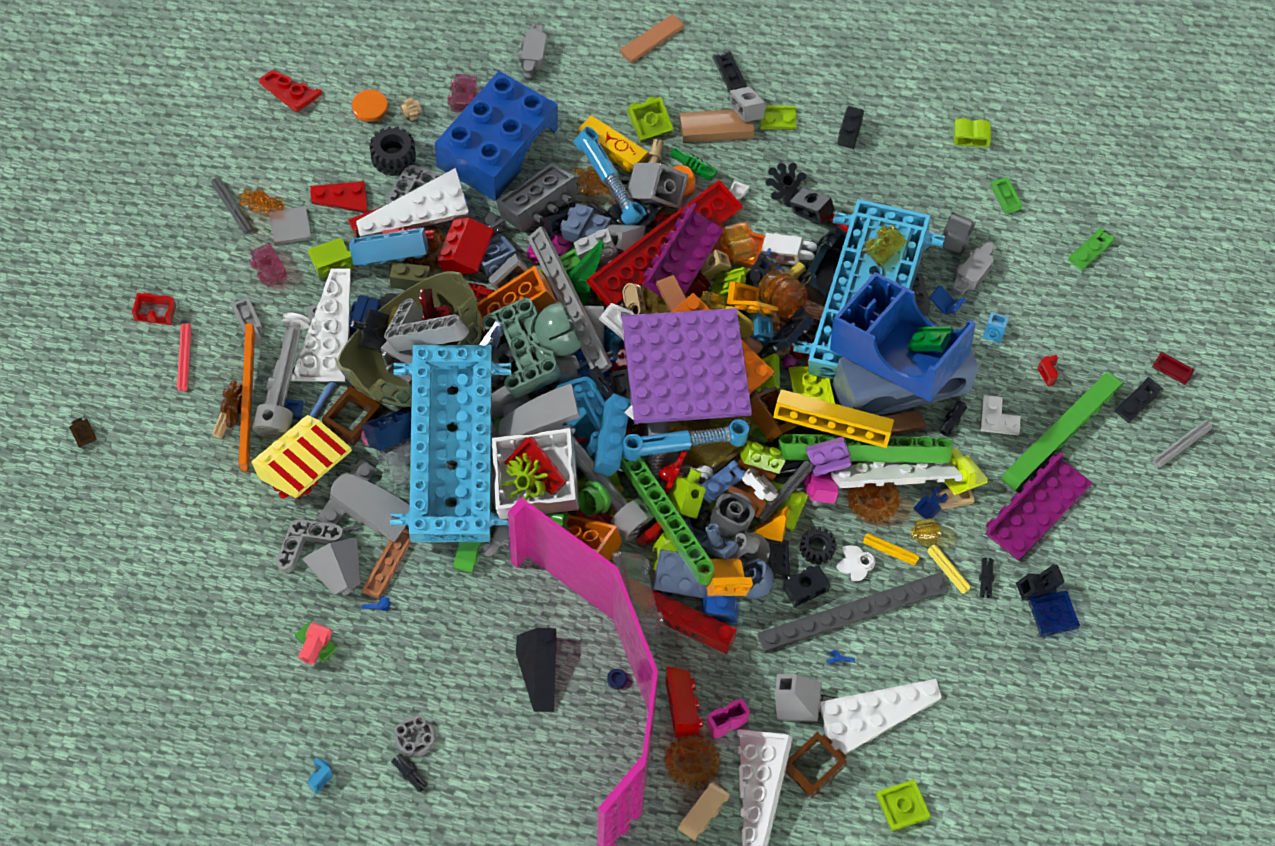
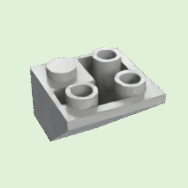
M608 225L607 227L619 255L645 235V226Z
M777 674L775 687L777 720L818 722L822 683L797 674Z

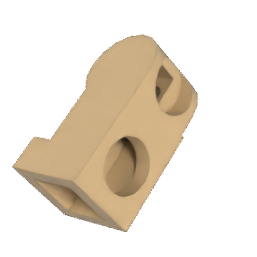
M714 250L708 255L699 273L703 274L710 281L721 271L727 272L732 268L728 254Z

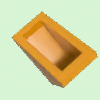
M786 506L773 514L767 522L761 521L758 523L753 533L767 539L782 542L786 534L789 507Z

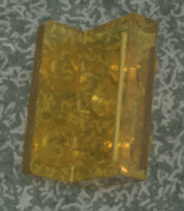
M894 225L882 226L876 232L878 235L874 239L870 238L864 243L865 247L861 250L863 254L868 253L879 267H882L907 243L906 239Z

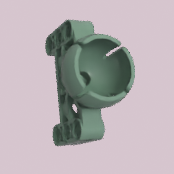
M523 298L483 318L482 326L487 333L496 321L502 323L501 336H506L519 370L507 376L504 381L506 388L513 397H523L560 379L562 370L555 355L566 356L573 354L582 347L577 329L572 321L569 322L570 314L562 302L550 304L539 314L531 299Z

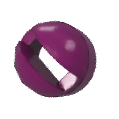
M785 354L782 365L789 370V367H796L799 361Z

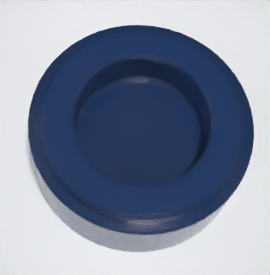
M621 669L611 670L607 675L608 685L613 689H622L627 684V674Z

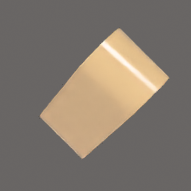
M712 782L682 820L678 830L692 840L697 841V836L708 827L710 819L717 815L722 808L721 805L724 801L727 802L730 794Z

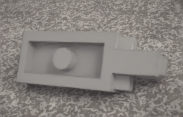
M249 297L231 303V307L244 335L245 324H252L255 329V347L261 345L262 341L259 334L263 333L262 325Z

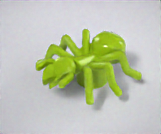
M523 454V459L527 462L525 470L522 466L523 461L518 456L515 458L520 463L509 461L512 466L508 464L509 470H506V472L511 476L516 475L517 478L513 481L503 482L501 486L516 484L518 488L517 491L509 495V498H513L523 490H526L527 496L523 498L526 501L531 497H542L545 494L546 487L538 479H543L548 475L547 473L538 476L533 475L540 468L538 465L539 461L535 460V468L530 473L528 471L531 466V460L527 458V454Z

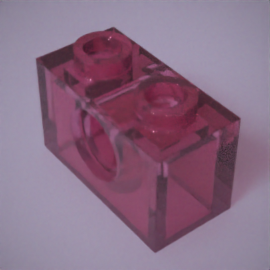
M455 74V79L451 80L450 84L452 94L448 95L447 102L451 107V112L461 113L475 98L477 76Z
M270 242L250 251L251 259H249L252 269H257L259 272L257 276L261 284L265 283L267 288L288 279L286 269Z

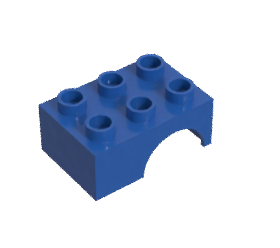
M498 71L435 142L437 168L446 173L456 168L461 182L496 201L521 172L524 157L535 138L547 128H550L553 133L558 129V104L503 72Z
M874 272L833 318L830 350L912 392L916 396L931 402L970 355L976 323L969 319L963 329L954 331V334L950 335L951 339L943 351H909L907 345L913 335L918 333V327L938 326L930 322L922 314L917 306L914 291Z

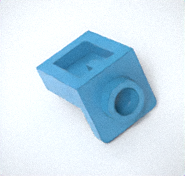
M991 312L983 338L1001 343L1009 317Z
M760 314L753 316L754 334L749 337L760 341L763 346L773 337V320Z
M316 757L313 762L319 771H315L310 776L308 782L310 790L315 794L333 777L331 765L326 760L320 761Z

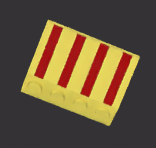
M307 415L264 452L259 454L252 461V464L259 479L297 498L348 455L352 449L321 421Z

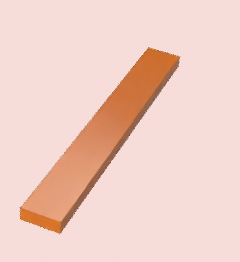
M245 324L239 467L241 471L249 470L255 352V329L252 324Z

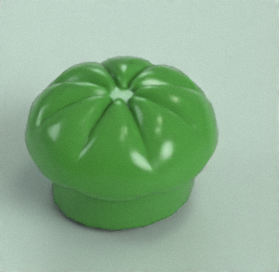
M598 481L586 482L582 490L578 492L579 509L587 516L607 512L611 505L608 489Z

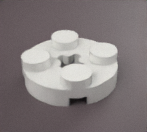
M749 468L744 473L742 480L756 490L754 493L759 499L763 500L765 498L768 501H773L778 496V493H775L777 491L775 486L764 475L758 476L756 469Z

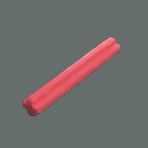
M183 323L180 329L178 391L188 390L192 329L189 323Z

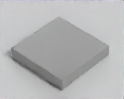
M306 206L270 212L274 245L311 240Z

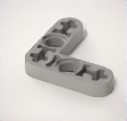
M408 165L402 171L388 196V204L397 200L398 195H400V198L412 192L415 185L421 187L427 184L423 181L424 178L430 177L434 180L441 175L415 165ZM406 185L409 188L406 191H401L399 187Z
M303 519L294 520L289 526L276 561L277 567L285 574L291 573L296 568L306 541L324 544L342 541L345 539L344 531L340 526ZM315 529H322L321 534L317 536L312 535ZM293 542L298 543V545H297V547H296L295 549H293V550H289V549H288V546H289L291 543H293Z

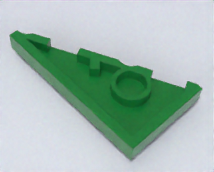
M602 239L568 274L583 306H586L591 287L587 284L586 280L596 273L605 242Z

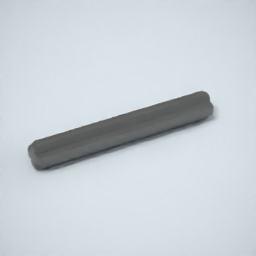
M219 177L212 179V186L243 233L248 234L253 230L251 224Z
M804 461L777 492L778 496L766 504L758 517L762 522L768 521L812 471L814 466L811 462Z

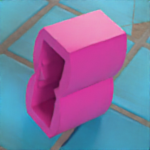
M812 469L803 480V485L807 489V495H809L810 500L835 504L838 486L831 478V472L825 475L814 476Z
M743 699L735 700L729 703L726 708H720L711 712L707 717L706 727L713 738L723 737L731 729H739L746 725L749 721L750 710Z

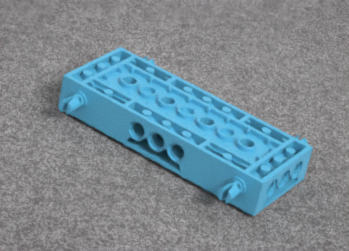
M857 199L852 215L835 212L833 223L849 226L815 340L813 343L798 340L793 350L794 352L810 355L808 360L809 374L834 380L839 359L845 357L830 350L833 318L872 276L870 274L871 270L876 269L880 272V275L912 290L925 245L931 244L943 247L945 240L944 235L929 233L930 215ZM885 237L888 238L890 241L888 243L883 244L879 240Z
M413 345V361L411 363H394V376L411 375L410 512L408 514L391 513V519L396 520H390V526L407 525L411 542H491L492 525L509 526V520H500L498 513H492L491 511L492 377L494 375H511V363H494L492 361L491 345ZM452 386L458 388L457 394H448V388ZM454 423L458 426V429L455 432H449L447 426ZM449 461H455L457 467L450 470L446 467V464ZM448 499H455L457 501L455 507L449 508L446 506L445 503Z

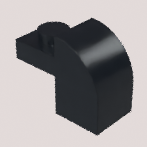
M1053 564L1040 574L1028 573L1017 581L1016 585L1022 600L1032 601L1055 594L1057 592L1056 588L1065 583L1059 566Z

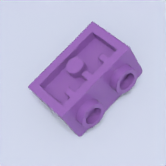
M844 437L806 447L808 457L814 466V476L825 475L828 472L842 470L851 466V454Z

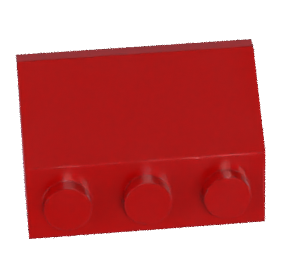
M471 218L454 219L436 261L444 272L478 273L495 231Z
M667 666L665 684L675 738L699 735L700 728H703L702 716L697 714L699 699L698 696L694 697L693 690H696L695 678H691L690 671Z

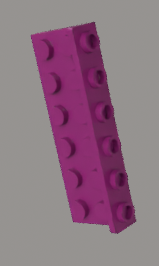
M694 202L690 208L686 206L681 214L684 218L677 220L674 225L675 232L671 230L666 238L669 242H664L658 252L661 255L656 254L652 260L653 268L648 267L643 275L646 279L642 285L660 297L662 295L656 282L672 275L675 276L683 294H686L724 230L694 211L693 209L696 206Z
M1061 452L1057 456L1053 455L1048 460L1047 466L1044 469L1041 467L1035 474L1036 478L1033 481H1027L1023 486V491L1020 494L1017 492L1012 497L1010 505L1008 507L1004 505L998 513L999 516L996 519L992 518L986 525L987 531L985 535L1018 561L1025 556L1092 485L1090 480L1062 459L1064 454Z

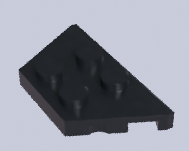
M800 306L757 354L761 359L793 347L798 342L799 336L810 329L809 326L813 319L803 306Z

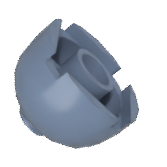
M759 558L751 559L742 565L744 577H752L753 582L751 589L745 597L758 599L768 594L774 584L772 569Z

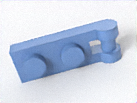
M735 460L701 484L705 487L704 498L709 504L718 499L722 494H725L730 485L734 487L742 481L745 470H741ZM730 472H733L736 476L733 477Z

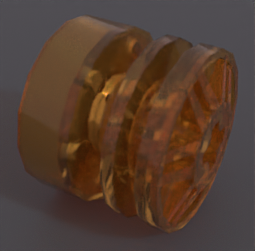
M776 269L770 271L759 283L760 301L779 307L778 311L774 312L781 317H791L800 306L804 307L806 304L807 289L805 285L784 270Z

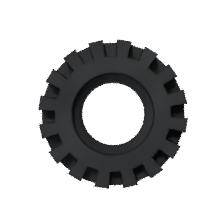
M812 527L811 531L808 529L802 535L800 542L801 555L806 557L805 560L807 562L811 560V564L818 562V565H821L822 562L825 564L828 562V559H832L835 553L836 539L833 537L832 532L828 534V529L826 528L824 531H821L822 527H818V530ZM815 540H819L825 544V549L820 552L814 551L810 544Z

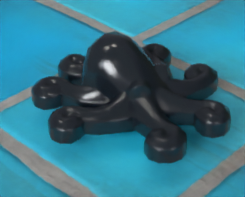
M779 163L777 169L772 167L768 170V174L773 176L776 181L770 177L765 183L767 186H772L780 191V193L775 191L771 193L773 200H778L785 196L784 205L792 207L790 203L791 197L798 193L797 187L807 176L804 172H800L795 180L797 164H789V173H787L786 165Z

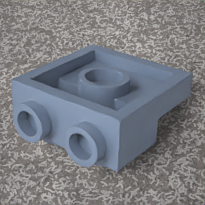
M577 203L574 208L570 207L567 221L563 220L560 225L562 239L576 242L583 237L607 228L611 224V218L595 214L594 208Z
M502 233L492 237L480 266V270L486 277L495 273L514 254L518 256L516 249Z

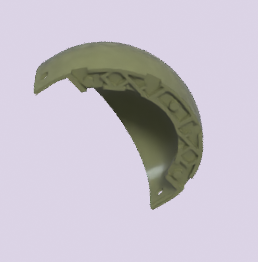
M447 271L424 279L399 294L378 310L379 312L394 316L403 301L413 299L423 312L419 300L420 290L432 289L434 307L451 305L452 315H458L469 329V333L464 339L448 345L480 344L482 326L481 315L476 304L477 299L470 285L460 272ZM358 329L341 350L336 363L338 369L357 390L369 398L388 405L411 407L412 385L410 386L399 377L386 372L382 353L358 346L361 337V330Z

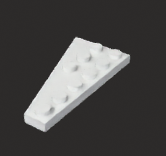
M456 168L357 220L356 223L360 237L379 235L383 233V230L396 228L412 229L468 217L469 212Z
M351 269L330 270L321 300L317 305L315 316L312 319L302 351L291 376V382H345V376L338 369L336 363L341 350L349 340Z
M932 679L822 701L819 708L825 733L832 741L831 746L835 750L839 748L844 754H847L893 728L900 722L905 721L912 715L936 703L942 697L937 680Z

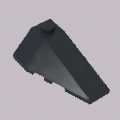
M534 628L516 637V657L534 712H554L557 628Z

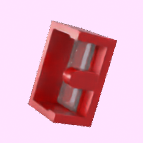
M137 293L132 309L134 321L171 325L176 303L174 298L168 295L158 296L151 293Z

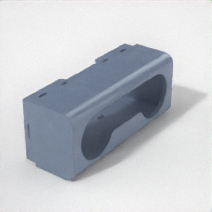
M971 351L962 365L932 401L929 402L870 370L849 361L847 358L839 359L832 384L835 392L834 398L838 405L882 416L970 393L978 372V365Z

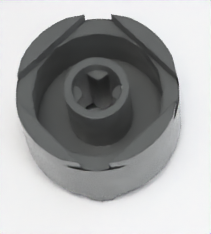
M952 212L942 233V236H945L942 248L962 255L976 222Z
M732 492L727 495L722 494L711 513L710 524H717L719 533L730 539L739 533L745 534L755 514V510L751 506L752 502L748 497L738 492Z

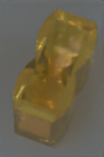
M746 222L725 226L723 235L734 264L756 259L759 248L757 242H754L752 239L751 227H748Z

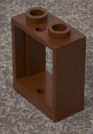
M349 386L322 417V423L346 444L349 443L354 446L361 438L363 432L362 424L377 419L382 414L381 405ZM349 401L367 412L352 432L333 421Z
M766 387L759 393L755 392L749 396L752 411L751 417L769 443L778 440L783 434H791L800 426L777 419L780 424L779 426L763 404L765 402L774 415L780 394L777 387L771 389Z
M818 731L787 760L785 769L790 778L811 799L847 766L846 755L839 748L835 750L831 746L832 741L825 734L821 735ZM819 742L835 758L837 763L812 785L793 765Z

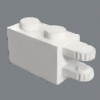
M766 233L761 252H766L768 248H771L769 258L775 259L780 264L796 265L801 260H813L814 253L812 251L816 250L817 244L803 241L802 237L795 235Z

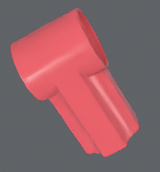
M312 622L308 627L306 641L298 658L306 664L315 665L323 646H326L330 640L332 629Z

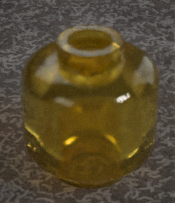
M932 518L915 521L914 527L911 528L912 539H916L919 545L936 543L938 538L941 537L939 523H936Z

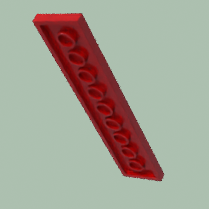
M720 179L586 280L587 284L607 307L611 303L616 305L624 300L623 288L628 283L642 286L646 279L643 277L648 267L653 268L652 260L656 254L661 255L658 252L664 242H669L666 238L671 230L675 232L674 225L677 220L684 218L681 214L686 206L690 208L693 202L696 203L693 210L718 226H721L744 207Z

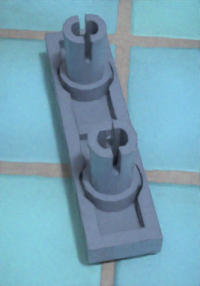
M680 515L705 553L727 560L739 550L736 542L721 537L717 524H709V527H706V531L692 527L689 516Z

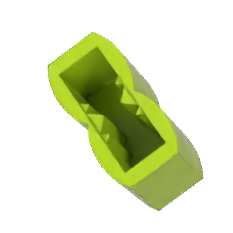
M966 118L955 119L953 126L954 145L989 147L991 142V122L983 119L974 121Z

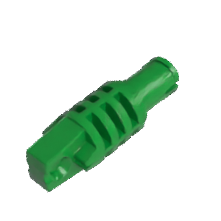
M674 147L670 153L671 158L681 162L683 166L689 167L697 176L711 181L717 175V170L692 153L687 154L677 147Z

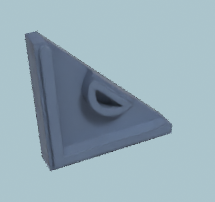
M496 321L479 345H491L492 352L497 349L500 342L502 323Z

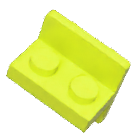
M957 447L952 448L950 462L962 474V481H955L952 478L945 479L944 483L954 495L988 482V478L968 455L963 456Z

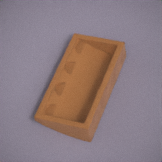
M733 109L679 113L683 143L754 138L753 121L744 122Z

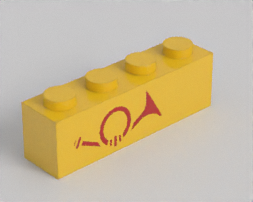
M592 115L578 128V135L585 127L595 130L599 136L598 142L611 163L618 164L627 173L633 172L635 163H646L648 161V151Z

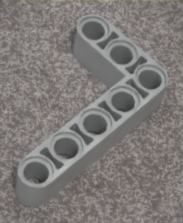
M406 299L398 307L384 337L395 351L400 352L413 349V345H438L460 341L468 335L469 329L458 315L421 321L423 317L421 309L413 299Z

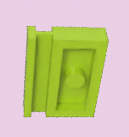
M766 105L764 118L760 119V129L796 130V106Z
M742 267L715 275L716 281L713 282L709 297L712 300L722 299V296L729 290L730 281L745 284V274L748 271Z

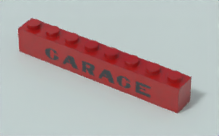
M621 575L635 612L728 654L736 638L737 629Z

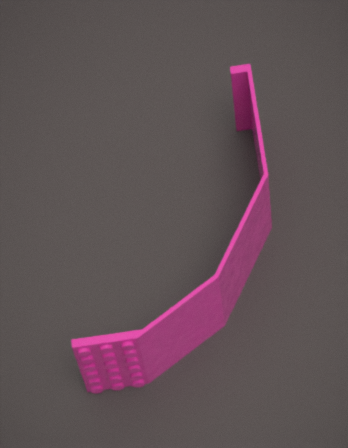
M520 498L508 511L511 564L518 568L527 557L613 619L648 710L642 756L598 807L597 846H616V839L620 834L624 836L630 829V822L633 819L637 820L643 813L642 808L644 805L655 719L658 670L618 567L526 500Z

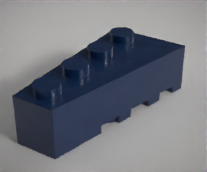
M412 406L362 424L368 446L382 451L410 438Z

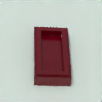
M1162 351L1152 365V368L1183 385H1186L1195 370Z

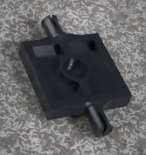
M367 309L363 322L353 319L351 327L361 330L358 346L382 353L381 347L387 342L384 335L394 316L373 309Z

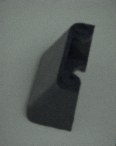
M838 226L822 236L817 242L816 250L812 251L814 259L807 261L805 265L806 271L799 276L792 290L798 296L824 307L847 235Z

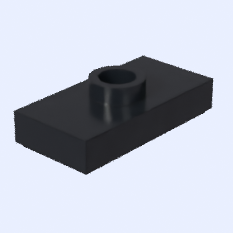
M769 540V567L773 571L774 579H786L790 576L789 540H782V542Z

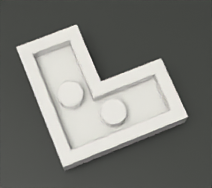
M984 395L981 431L1019 436L1021 416L1002 414L1003 397Z

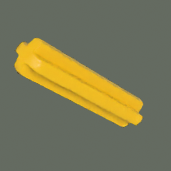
M867 533L863 539L864 544L913 566L919 560L918 554L870 533Z

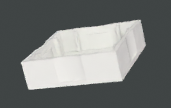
M570 428L545 431L534 435L492 438L493 464L496 470L495 502L500 520L508 519V511L520 498L527 496L526 490H523L513 498H509L512 492L518 490L516 484L501 486V483L516 480L517 476L508 474L506 470H509V468L503 462L531 436H533L568 482L554 495L545 491L542 497H531L527 502L543 514L579 510L574 438Z

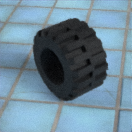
M391 126L387 127V129L382 128L370 140L371 161L374 168L377 167L378 172L383 170L384 175L388 173L391 176H395V173L401 175L404 168H407L408 165H414L413 162L416 161L414 138L411 137L409 132L406 133L405 129L402 128L400 130L396 126L395 128H391ZM390 148L400 149V151L397 153L391 154L385 152Z

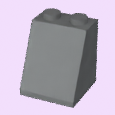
M635 163L627 192L632 198L631 200L639 201L642 204H654L655 206L662 204L666 208L680 209L689 174L661 163Z

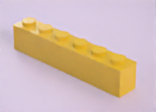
M782 389L773 416L776 419L887 448L894 420Z

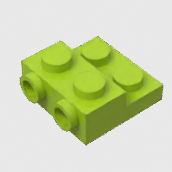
M653 96L646 99V102H634L629 105L626 112L632 128L634 127L639 142L673 132L674 129L662 97L656 98Z
M748 440L743 446H736L745 464L780 473L785 462L780 450Z

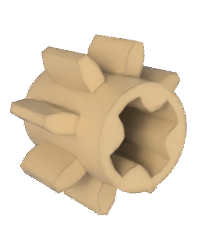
M413 98L403 100L404 104L400 105L403 117H408L411 121L418 119V114L422 113L419 101H414Z

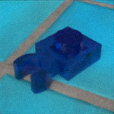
M939 487L933 490L931 497L926 494L913 507L914 511L927 522L941 510L938 504L944 503L948 499L946 493L938 497V494L941 492Z

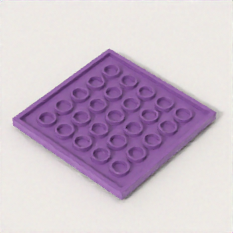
M737 308L622 316L634 424L751 416L752 411Z

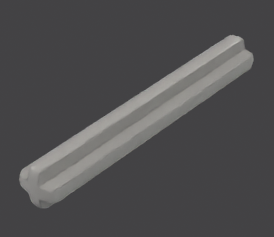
M1204 420L1156 456L1152 464L1156 468H1161L1210 431L1212 424L1208 420Z

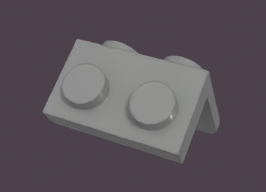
M608 228L599 230L574 242L580 261L601 239L605 242L597 271L619 255Z

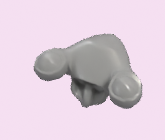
M508 525L496 526L491 536V542H484L482 544V553L484 555H494L500 546H503L507 552H511Z

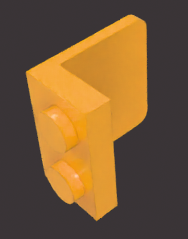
M730 281L727 304L733 305L737 310L746 309L747 313L757 314V311L764 314H772V311H778L779 308L758 302L760 288Z
M710 559L714 565L715 578H712L710 584L706 586L708 596H747L753 582L752 577H744L741 560Z

